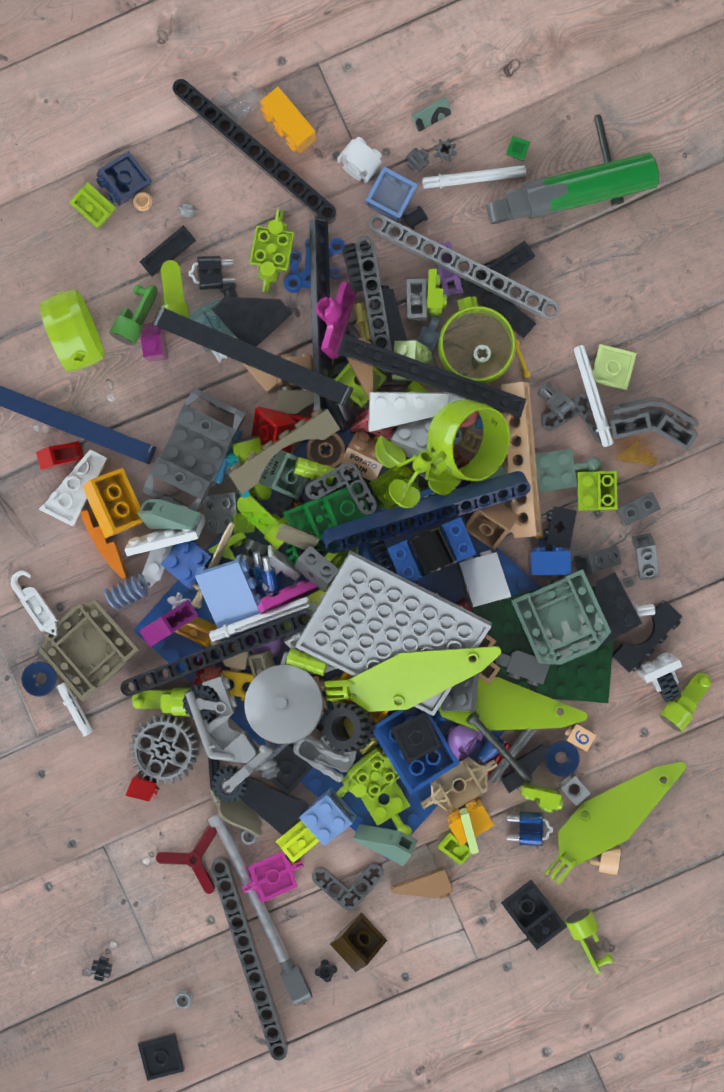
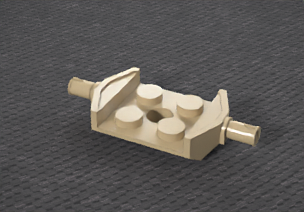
M467 756L459 762V765L430 782L432 795L420 802L425 809L434 803L441 806L444 810L452 812L488 791L486 774H488V771L498 767L496 761L493 759L487 764L481 765ZM455 781H463L465 787L462 790H456L453 786Z

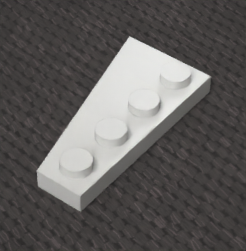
M370 392L368 431L371 432L435 417L437 412L448 404V393Z
M89 450L39 510L74 527L80 512H82L88 500L82 485L100 476L108 458L93 450Z
M204 515L200 516L193 530L161 529L130 539L124 549L126 555L130 556L198 539L206 522Z

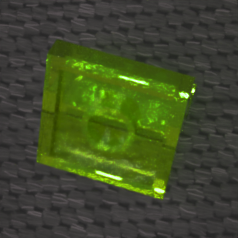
M396 465L370 483L381 508L384 507L386 510L399 507V504H396L389 494V485L393 480L397 479L403 480L408 484L411 477L405 465L402 467ZM413 481L411 486L421 492L419 486Z

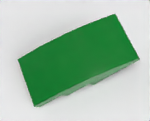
M359 483L354 484L353 492L361 494L362 491ZM347 487L283 512L289 526L318 537L319 540L322 539L323 531L328 528L370 516L359 511ZM363 496V497H360V498H357L358 502H359V500H361V499L363 500V502H364V506L362 507L363 510H364V509H367V510L369 511V508H368V506H367V503H366V501H365L364 496Z

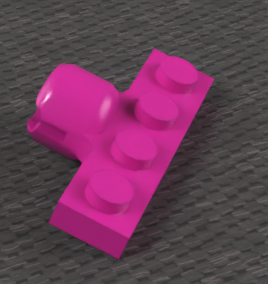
M348 282L340 284L336 300L333 297H324L316 305L317 315L327 324L321 349L331 359L338 358L337 351L342 336L345 334L357 294L352 290Z
M304 580L295 586H287L279 591L277 596L272 597V595H268L262 598L257 608L261 614L277 606L302 599L306 594L320 588L311 581L307 583Z

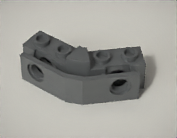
M651 396L612 405L615 415H610L609 420L614 439L654 430L688 451L698 436L696 429L693 428L694 425L697 427L699 424L697 419L664 398ZM662 407L667 408V409L670 410L672 413L670 414V413L666 412L665 410H663ZM676 416L688 424L684 425L683 423L679 422L675 419Z

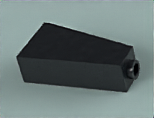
M381 285L391 348L394 352L395 341H407L394 291L389 289V286ZM374 299L373 308L379 306L380 301L378 299ZM381 318L373 321V326L380 327L383 324ZM383 337L378 338L376 341L378 346H383L386 343V339Z
M251 776L246 778L248 780L247 789L241 800L281 835H284L308 807L309 803L291 794L287 795L284 791Z

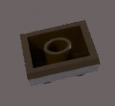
M361 912L338 933L330 945L357 972L370 963L387 940Z

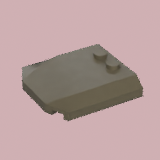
M98 600L74 606L57 622V636L46 632L45 641L39 650L81 701H85L94 695L140 651L138 646Z

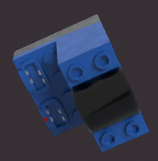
M428 488L420 492V500L439 494ZM393 503L373 512L372 515L400 506ZM458 516L401 533L398 537L391 536L383 539L398 575L411 582L477 554L462 518H458Z

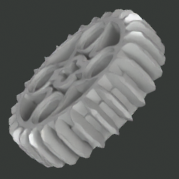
M161 714L159 720L154 715L153 722L150 718H147V725L141 722L140 726L142 729L136 728L134 730L138 735H131L135 742H129V745L134 747L128 751V753H134V756L129 760L136 761L132 767L138 766L137 774L143 771V778L149 776V781L156 779L157 785H159L161 780H163L164 785H167L168 780H170L171 784H174L175 778L181 781V774L185 777L188 776L186 769L189 771L193 770L190 764H197L193 757H199V754L194 752V750L200 748L199 746H194L198 739L192 738L195 732L189 733L191 725L185 728L186 721L178 723L179 717L177 716L172 720L171 714L167 719H165L164 714ZM164 725L160 736L148 733L150 729ZM168 727H173L176 730L174 737L167 734ZM181 733L187 741L188 749L176 744ZM143 737L151 740L149 747H145L142 744ZM165 745L167 746L166 750H168V752H165L163 754L161 753L162 749L160 747H163ZM140 750L151 755L147 766L141 758ZM183 752L186 755V761H179L177 753ZM156 762L161 765L160 772L152 769L153 763ZM168 762L180 767L174 772L164 774Z

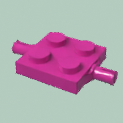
M280 851L247 866L252 882L241 886L244 894L255 889L261 901L266 902L298 887L294 878V871L304 867V864H301L303 863L300 859L291 864L287 860L284 851Z

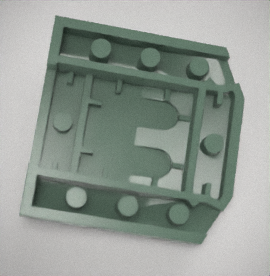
M583 569L533 593H528L512 600V604L539 664L562 665L598 649L611 633Z

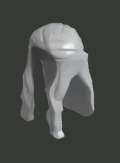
M317 728L304 739L294 743L293 751L296 755L337 782L343 780V775L332 768L338 769L341 773L347 772L353 766L356 759L357 751L341 753V751H335V747L330 748L328 746L329 741L325 742L324 740L325 734L319 732Z

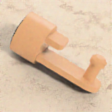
M615 846L601 853L599 862L588 860L587 864L598 866V872L617 875L622 848L621 846Z

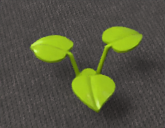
M382 435L378 438L375 446V455L383 466L387 468H394L395 465L402 467L413 461L415 473L408 484L403 480L397 479L393 480L389 485V494L399 506L412 508L419 502L420 492L411 486L418 473L426 471L425 479L429 480L428 486L439 495L450 494L460 484L461 480L444 472H441L439 475L432 472L430 468L434 457L429 451L422 450L418 456L414 454L412 458L405 461L406 455L400 447L386 440Z

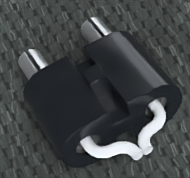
M220 256L197 257V263L192 265V270L188 271L194 283L198 284L199 290L221 289L223 285L235 284V278H222L221 273L222 266L234 265L233 259H221ZM196 265L198 272V281H196L195 276L191 274L194 272Z

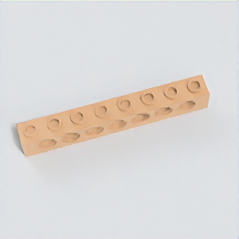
M528 382L501 384L502 389L500 390L526 399L521 418H519L520 424L517 427L514 426V419L516 417L501 412L508 424L510 443L506 458H508L507 474L522 471L531 486L530 492L525 495L526 502L524 504L520 501V497L511 500L509 509L519 515L511 531L514 534V538L542 536L530 386ZM518 436L521 438V444L519 446H517L515 443V440ZM521 455L523 463L518 465L517 458ZM523 513H526L528 516L526 523L522 521Z

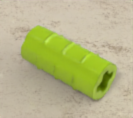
M298 457L293 473L315 480L335 468ZM328 476L326 478V483L331 485L334 476Z
M293 648L290 649L286 660L287 665L295 666L324 676L328 663L308 653Z

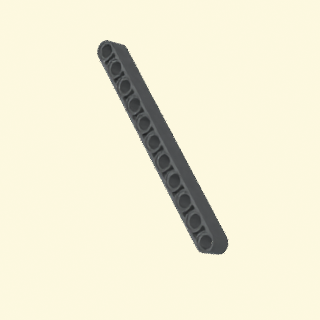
M217 857L212 863L211 872L270 1055L274 1060L280 1061L286 1057L288 1051L284 1030L230 863L225 857ZM223 863L225 870H217L215 864ZM221 882H230L231 888L224 889ZM234 899L237 902V906L230 907L227 901ZM241 918L243 924L235 925L233 919ZM246 936L249 942L243 944L239 941V937ZM251 954L255 960L248 962L245 959V955ZM256 972L260 974L261 978L254 980L251 978V974ZM264 991L267 996L259 998L256 993ZM269 1009L272 1011V1015L265 1016L262 1011ZM274 1027L278 1030V1033L275 1035L270 1034L268 1029ZM276 1046L283 1047L284 1051L282 1053H278L274 1050V1048Z

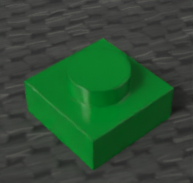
M512 136L506 156L524 162L531 142Z

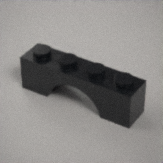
M662 600L655 608V614L650 615L653 629L650 636L644 642L639 644L623 642L612 653V658L627 672H635L642 664L640 661L644 657L648 658L655 651L653 647L658 642L661 644L668 637L667 633L671 628L675 630L680 625V619L683 616L667 601Z

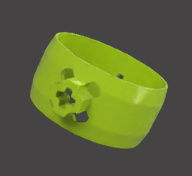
M77 289L57 292L56 295L48 297L39 303L41 317L50 342L59 361L67 372L84 369L105 358L96 325L82 295Z
M476 296L457 300L459 311L446 321L439 336L438 353L440 361L446 371L463 376L450 366L443 351L444 334L448 327L462 316L469 314L487 315L498 321L505 329L510 342L509 358L504 368L495 375L481 379H469L483 384L492 383L507 371L514 359L516 338L513 328L508 320L499 312L488 307L478 306Z
M455 400L443 406L433 418L427 435V449L434 457L430 468L432 472L437 475L444 472L466 481H480L493 475L504 462L510 443L509 427L503 415L493 407L473 400ZM478 411L483 422V439L480 449L469 464L458 469L453 456V444L456 433L462 422L470 414Z

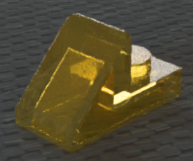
M640 439L618 454L615 459L617 461L655 466L657 463V457H652L653 453L641 452V455H638Z

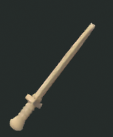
M230 522L225 530L208 569L218 566L234 528L233 522ZM194 583L192 586L198 592L193 601H191V605L193 608L199 609L202 606L201 603L204 596L199 585Z

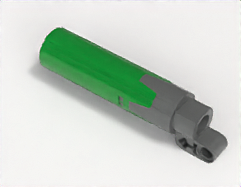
M647 152L522 183L521 188L504 192V199L486 204L490 224H497L526 216L529 219H534L654 189L659 185V169L654 156Z

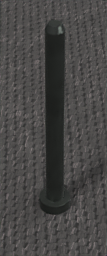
M598 114L595 115L594 120L604 163L611 162L612 159L602 116ZM618 197L610 200L611 206L623 204L624 198Z
M476 711L472 712L466 718L469 725L473 724L525 782L531 783L532 777L479 720L480 715Z

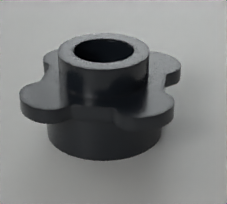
M280 492L274 494L273 502L270 503V508L278 510L280 514H283V512L287 511L288 505L292 503V499L282 496Z
M323 959L319 968L315 969V975L325 982H330L333 974L337 972V967L329 964L326 959Z

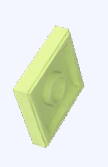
M599 344L592 369L595 382L627 391L637 353Z
M467 808L460 809L470 852L472 854L479 853Z

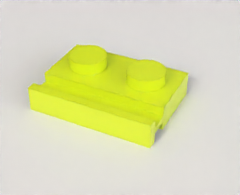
M300 820L275 842L278 843L284 853L294 863L316 845L319 840Z

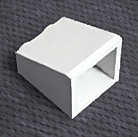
M485 551L480 553L481 557L473 559V556H470L458 563L470 608L511 597L497 552Z

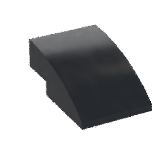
M532 879L501 902L536 950L567 928L566 923Z

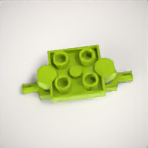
M277 209L275 220L268 221L267 227L256 226L249 262L250 265L258 266V278L263 281L261 292L265 293L266 290V294H269L271 283L278 281L279 273L281 271L288 272L295 235L294 232L287 231L288 225L282 222L285 211L281 210L280 213V209Z
M375 746L347 770L348 773L342 780L344 786L335 793L340 799L348 791L358 798L366 794L373 801L399 778V775L382 747Z

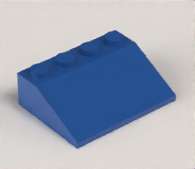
M415 706L406 710L393 711L376 723L375 729L372 731L375 733L374 736L410 795L460 764L429 713H427L428 718L442 747L406 764L390 728L425 712Z

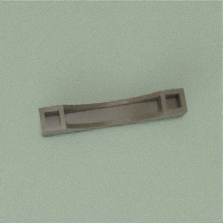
M282 387V390H278L277 411L298 415L314 405V393L303 388L301 391L294 390V387ZM378 389V391L390 392V389ZM351 399L352 404L359 406L355 401ZM369 400L361 408L367 409L369 407Z
M320 408L311 414L312 418L307 421L305 419L295 424L296 428L291 432L286 430L279 435L280 439L273 443L271 440L263 445L264 450L256 453L254 451L246 457L247 461L240 464L238 462L229 468L231 471L227 474L239 492L243 494L259 483L265 466L282 448L301 440H325L340 430L328 409L322 411Z

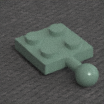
M572 448L535 454L539 492L577 487L575 471L588 469L590 472H597L601 468V461L597 457H590L587 462L574 464Z

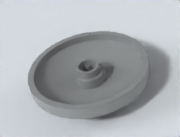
M277 665L261 672L251 682L245 696V714L251 728L265 740L277 744L295 743L307 737L318 725L323 712V697L317 682L304 670L291 665Z

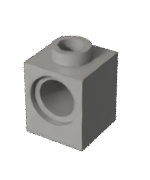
M574 774L565 776L561 780L562 784L559 787L576 806L591 794ZM577 784L579 787L578 791L570 793L569 786Z

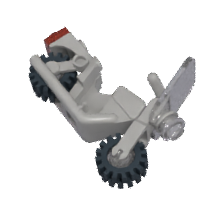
M215 665L203 668L204 672L200 674L203 683L192 686L185 693L182 701L184 702L183 709L186 710V715L189 714L191 719L194 718L206 754L210 759L244 763L240 768L237 766L232 767V765L222 767L216 772L212 780V791L215 792V797L218 796L220 801L222 799L225 800V803L229 801L233 803L235 800H240L245 794L248 784L246 778L254 770L256 772L261 770V777H266V779L277 776V772L280 770L279 767H276L277 761L273 758L288 744H277L274 747L273 742L265 740L266 745L260 746V751L257 752L258 747L246 730L240 732L230 728L228 719L235 712L237 702L234 695L231 696L229 689L231 685L228 677H224L221 666L215 668ZM215 712L219 713L217 717L208 723L207 718L212 717Z

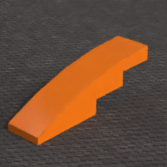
M90 510L80 512L86 529L101 555L122 579L129 578L117 541L109 543L108 538L104 537L100 526H95Z

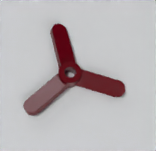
M208 826L193 850L189 853L159 852L155 857L157 863L188 865L193 869L204 892L207 894L213 893L215 885L202 863V857L217 834L216 828ZM192 856L197 858L196 862L191 861Z

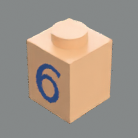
M577 723L568 726L564 733L566 735L565 739L586 752L596 737L595 733Z

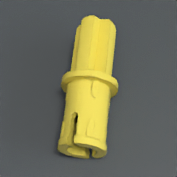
M365 302L354 304L353 307L357 318L356 325L359 326L360 335L364 337L365 341H370L372 339Z

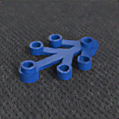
M310 238L305 241V269L299 274L298 267L302 255L297 250L291 252V273L284 280V287L290 293H297L302 288L311 289V281L304 280L311 275L310 248L307 246ZM334 238L330 242L329 259L334 254L343 253L342 248L345 243L341 238ZM340 244L341 249L335 250L334 245ZM296 253L300 255L298 260L292 258ZM338 268L329 269L330 278L338 280L341 277V271ZM333 271L339 272L337 277H333L331 274ZM293 280L297 281L295 287L290 286V282Z

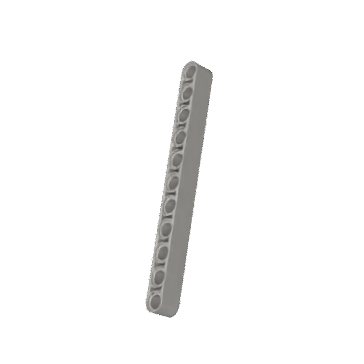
M374 214L370 217L369 229L373 234L545 320H553L559 314L560 307L554 300L383 215ZM379 220L383 223V226L376 229L372 226V223ZM392 229H397L400 235L392 237L389 232ZM413 237L417 240V244L410 246L406 242L407 239ZM432 246L435 251L433 254H426L424 248ZM447 254L451 256L452 261L444 263L441 257ZM461 263H466L469 266V270L462 272L458 266ZM484 272L486 279L478 280L476 273ZM496 280L502 281L503 288L496 289L493 286V282ZM518 289L521 296L515 298L511 295L510 291ZM530 297L536 298L538 305H529L528 299ZM545 307H554L555 314L548 315Z

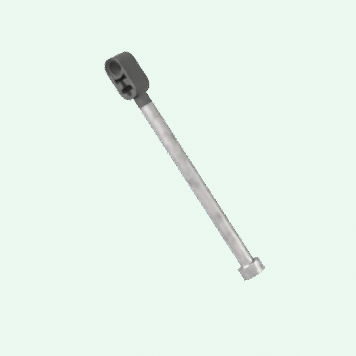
M218 813L207 818L211 827H216L243 886L252 882L251 874L226 821L221 819ZM255 889L247 892L283 969L280 972V976L293 1004L297 1006L313 998L301 968L298 964L293 965L258 892Z

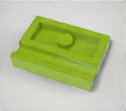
M88 182L69 202L97 229L117 209Z

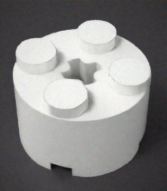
M357 137L349 142L338 156L337 161L338 163L342 161L344 164L342 168L350 176L358 181L362 178L364 179L363 183H367L381 166L380 158L382 155L378 150L368 147L362 138Z

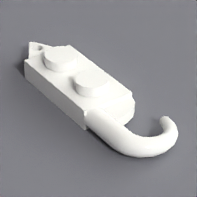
M174 545L150 551L142 573L146 584L150 582L148 589L157 581H161L165 570L161 563L171 552Z
M24 570L16 572L11 578V586L19 597L20 602L40 631H46L57 636L58 619L39 591L33 587L22 590L18 584V578L21 575H25L28 578H31V575Z

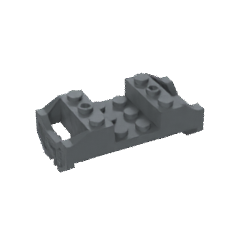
M193 388L176 419L177 424L161 456L157 457L142 492L156 499L198 512L247 414ZM201 398L209 402V405L227 414H233V428L191 408V403ZM157 477L197 497V499L187 507L183 502L165 493L161 494L153 490V479Z

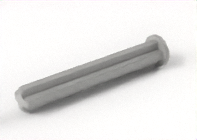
M523 729L508 751L515 759L537 729ZM504 757L498 763V767H495L488 776V779L494 784L499 782L511 766Z

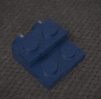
M129 151L98 169L96 175L98 185L101 188L105 187L109 192L108 197L110 201L117 203L119 206L134 198L136 193L152 183V180Z

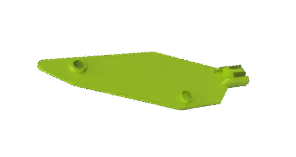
M492 646L399 653L349 680L325 681V687H327L325 689L327 701L351 699L368 712L406 710L482 672L501 654V648ZM473 655L476 657V659L472 660L470 659V656Z
M494 677L490 684L479 678L476 712L480 715L479 720L489 731L563 728L583 722L588 717L584 711L502 678ZM440 705L438 711L442 717L479 731L473 724L469 725L466 721V718L475 711L443 712ZM557 709L562 711V715L557 714Z
M677 762L655 767L583 802L558 832L559 855L544 873L549 875L560 862L559 866L550 876L552 880H555L566 867L567 869L556 882L560 885L575 866L629 840L686 770V764L684 762ZM660 779H666L667 783H661Z

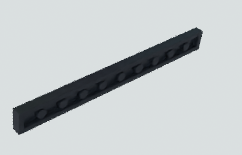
M313 219L309 221L313 371L332 379V359L321 349L327 324L316 313L317 303L324 297L330 298L328 223ZM314 394V411L320 408L322 411L328 409L324 401L325 398Z
M345 334L342 336L337 351L338 355L466 400L487 404L497 411L517 418H521L526 403L525 398Z

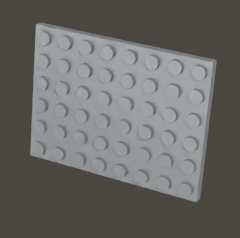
M350 551L300 635L295 647L352 676H356L403 652L477 648L492 627V622ZM452 687L415 705V707L434 716Z

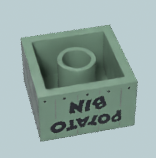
M280 450L265 466L259 483L298 500L307 477L293 473L298 457Z

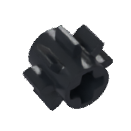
M100 956L99 960L94 959L90 974L94 975V980L103 982L104 978L110 977L113 964L109 963V958Z

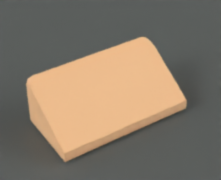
M242 363L267 392L278 384L277 377Z

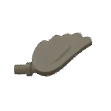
M210 791L213 798L212 802L218 806V815L221 819L257 837L262 835V829L260 828L262 822L258 819V815L247 804L241 799L235 800L233 803L231 801L225 803V800L222 799L220 801L218 796L215 797L214 791Z

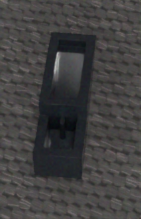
M544 742L516 759L530 776L544 758L548 745ZM515 770L510 771L501 778L508 793H511L525 782Z

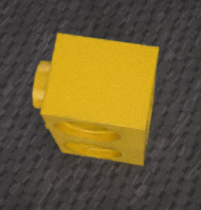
M222 669L220 674L223 673L225 678L228 677V679L234 682V688L229 690L231 696L241 697V700L245 701L246 691L243 689V685L254 680L253 674Z

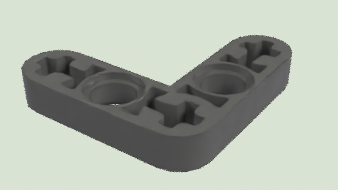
M581 393L571 399L576 407L574 409L571 408V416L568 418L564 417L561 423H559V420L553 422V427L545 425L547 417L552 419L556 416L552 411L541 419L543 429L552 431L580 415L594 440L602 444L601 439L598 438L599 432L592 429L597 426L596 423L591 424L587 420V416L593 413L592 410L584 415L582 411L586 409L583 405H578L579 398L581 397L582 399H587L585 403L587 408L591 406L588 395L585 393Z
M344 463L311 481L305 487L307 497L319 499L345 484L361 513L370 515L376 510V502L359 470L353 463ZM346 466L353 468L351 474L353 478L358 476V480H354L350 484L348 483V480H351V478L343 473L346 471ZM330 475L335 476L337 479V483L333 487L326 484V478ZM322 480L323 486L327 490L324 492L323 488L319 489L317 496L310 494L311 486H320L319 481ZM360 483L363 486L361 494L353 492L354 484ZM366 493L368 497H364L366 502L372 503L370 511L367 509L363 510L364 502L362 499L359 502L357 498L363 497Z
M371 863L349 888L324 867L314 869L312 880L341 907L351 911L360 904L383 876V869L380 864ZM371 868L374 870L378 868L379 875H373V877L371 878V881H373L372 884L369 882L368 879L363 877L364 875H366L368 878L371 875ZM317 872H324V878L327 881L329 880V878H332V880L328 882L326 887L323 886L326 883L323 879H316ZM361 881L365 882L368 886L364 892L358 891L356 887ZM334 883L338 884L341 888L340 892L336 894L332 893L329 889ZM353 889L354 892L357 894L353 899L354 904L346 905L345 898H351L353 896V892H351V890Z

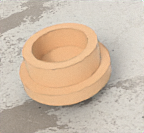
M146 192L137 193L133 199V204L139 211L149 210L153 203L151 196Z

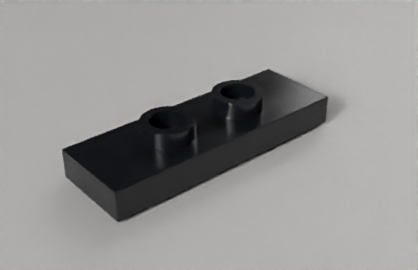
M183 225L139 262L153 277L161 271V266L164 262L168 260L173 261L195 243L196 240Z

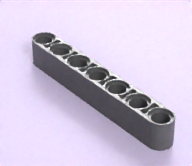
M362 235L357 238L355 246L372 344L378 346L376 344L377 339L383 337L386 339V343L379 347L392 351L374 243L369 236ZM364 240L370 242V247L367 250H362L359 247L360 243ZM366 260L373 261V267L369 270L363 268V263ZM371 279L377 282L376 287L373 289L366 287L367 281ZM373 299L380 301L379 306L376 308L369 306L370 301ZM377 318L383 320V324L380 327L373 326V321Z

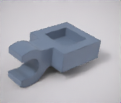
M434 315L429 327L423 326L417 339L418 342L427 346L430 351L434 350L440 333L436 332L440 318Z

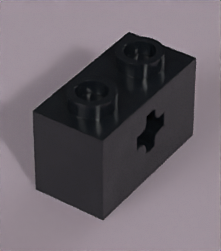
M555 506L552 507V510H548L547 521L550 522L548 529L545 528L543 535L546 545L570 549L577 514L576 510ZM561 522V526H564V529L557 533L558 530L554 526Z

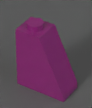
M153 323L143 324L141 333L143 357L149 362L167 360L168 354L164 330L152 325Z
M187 600L139 632L149 647H151L199 615L190 601Z

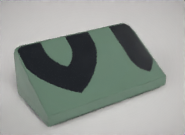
M443 97L412 115V122L418 132L451 115L447 98Z

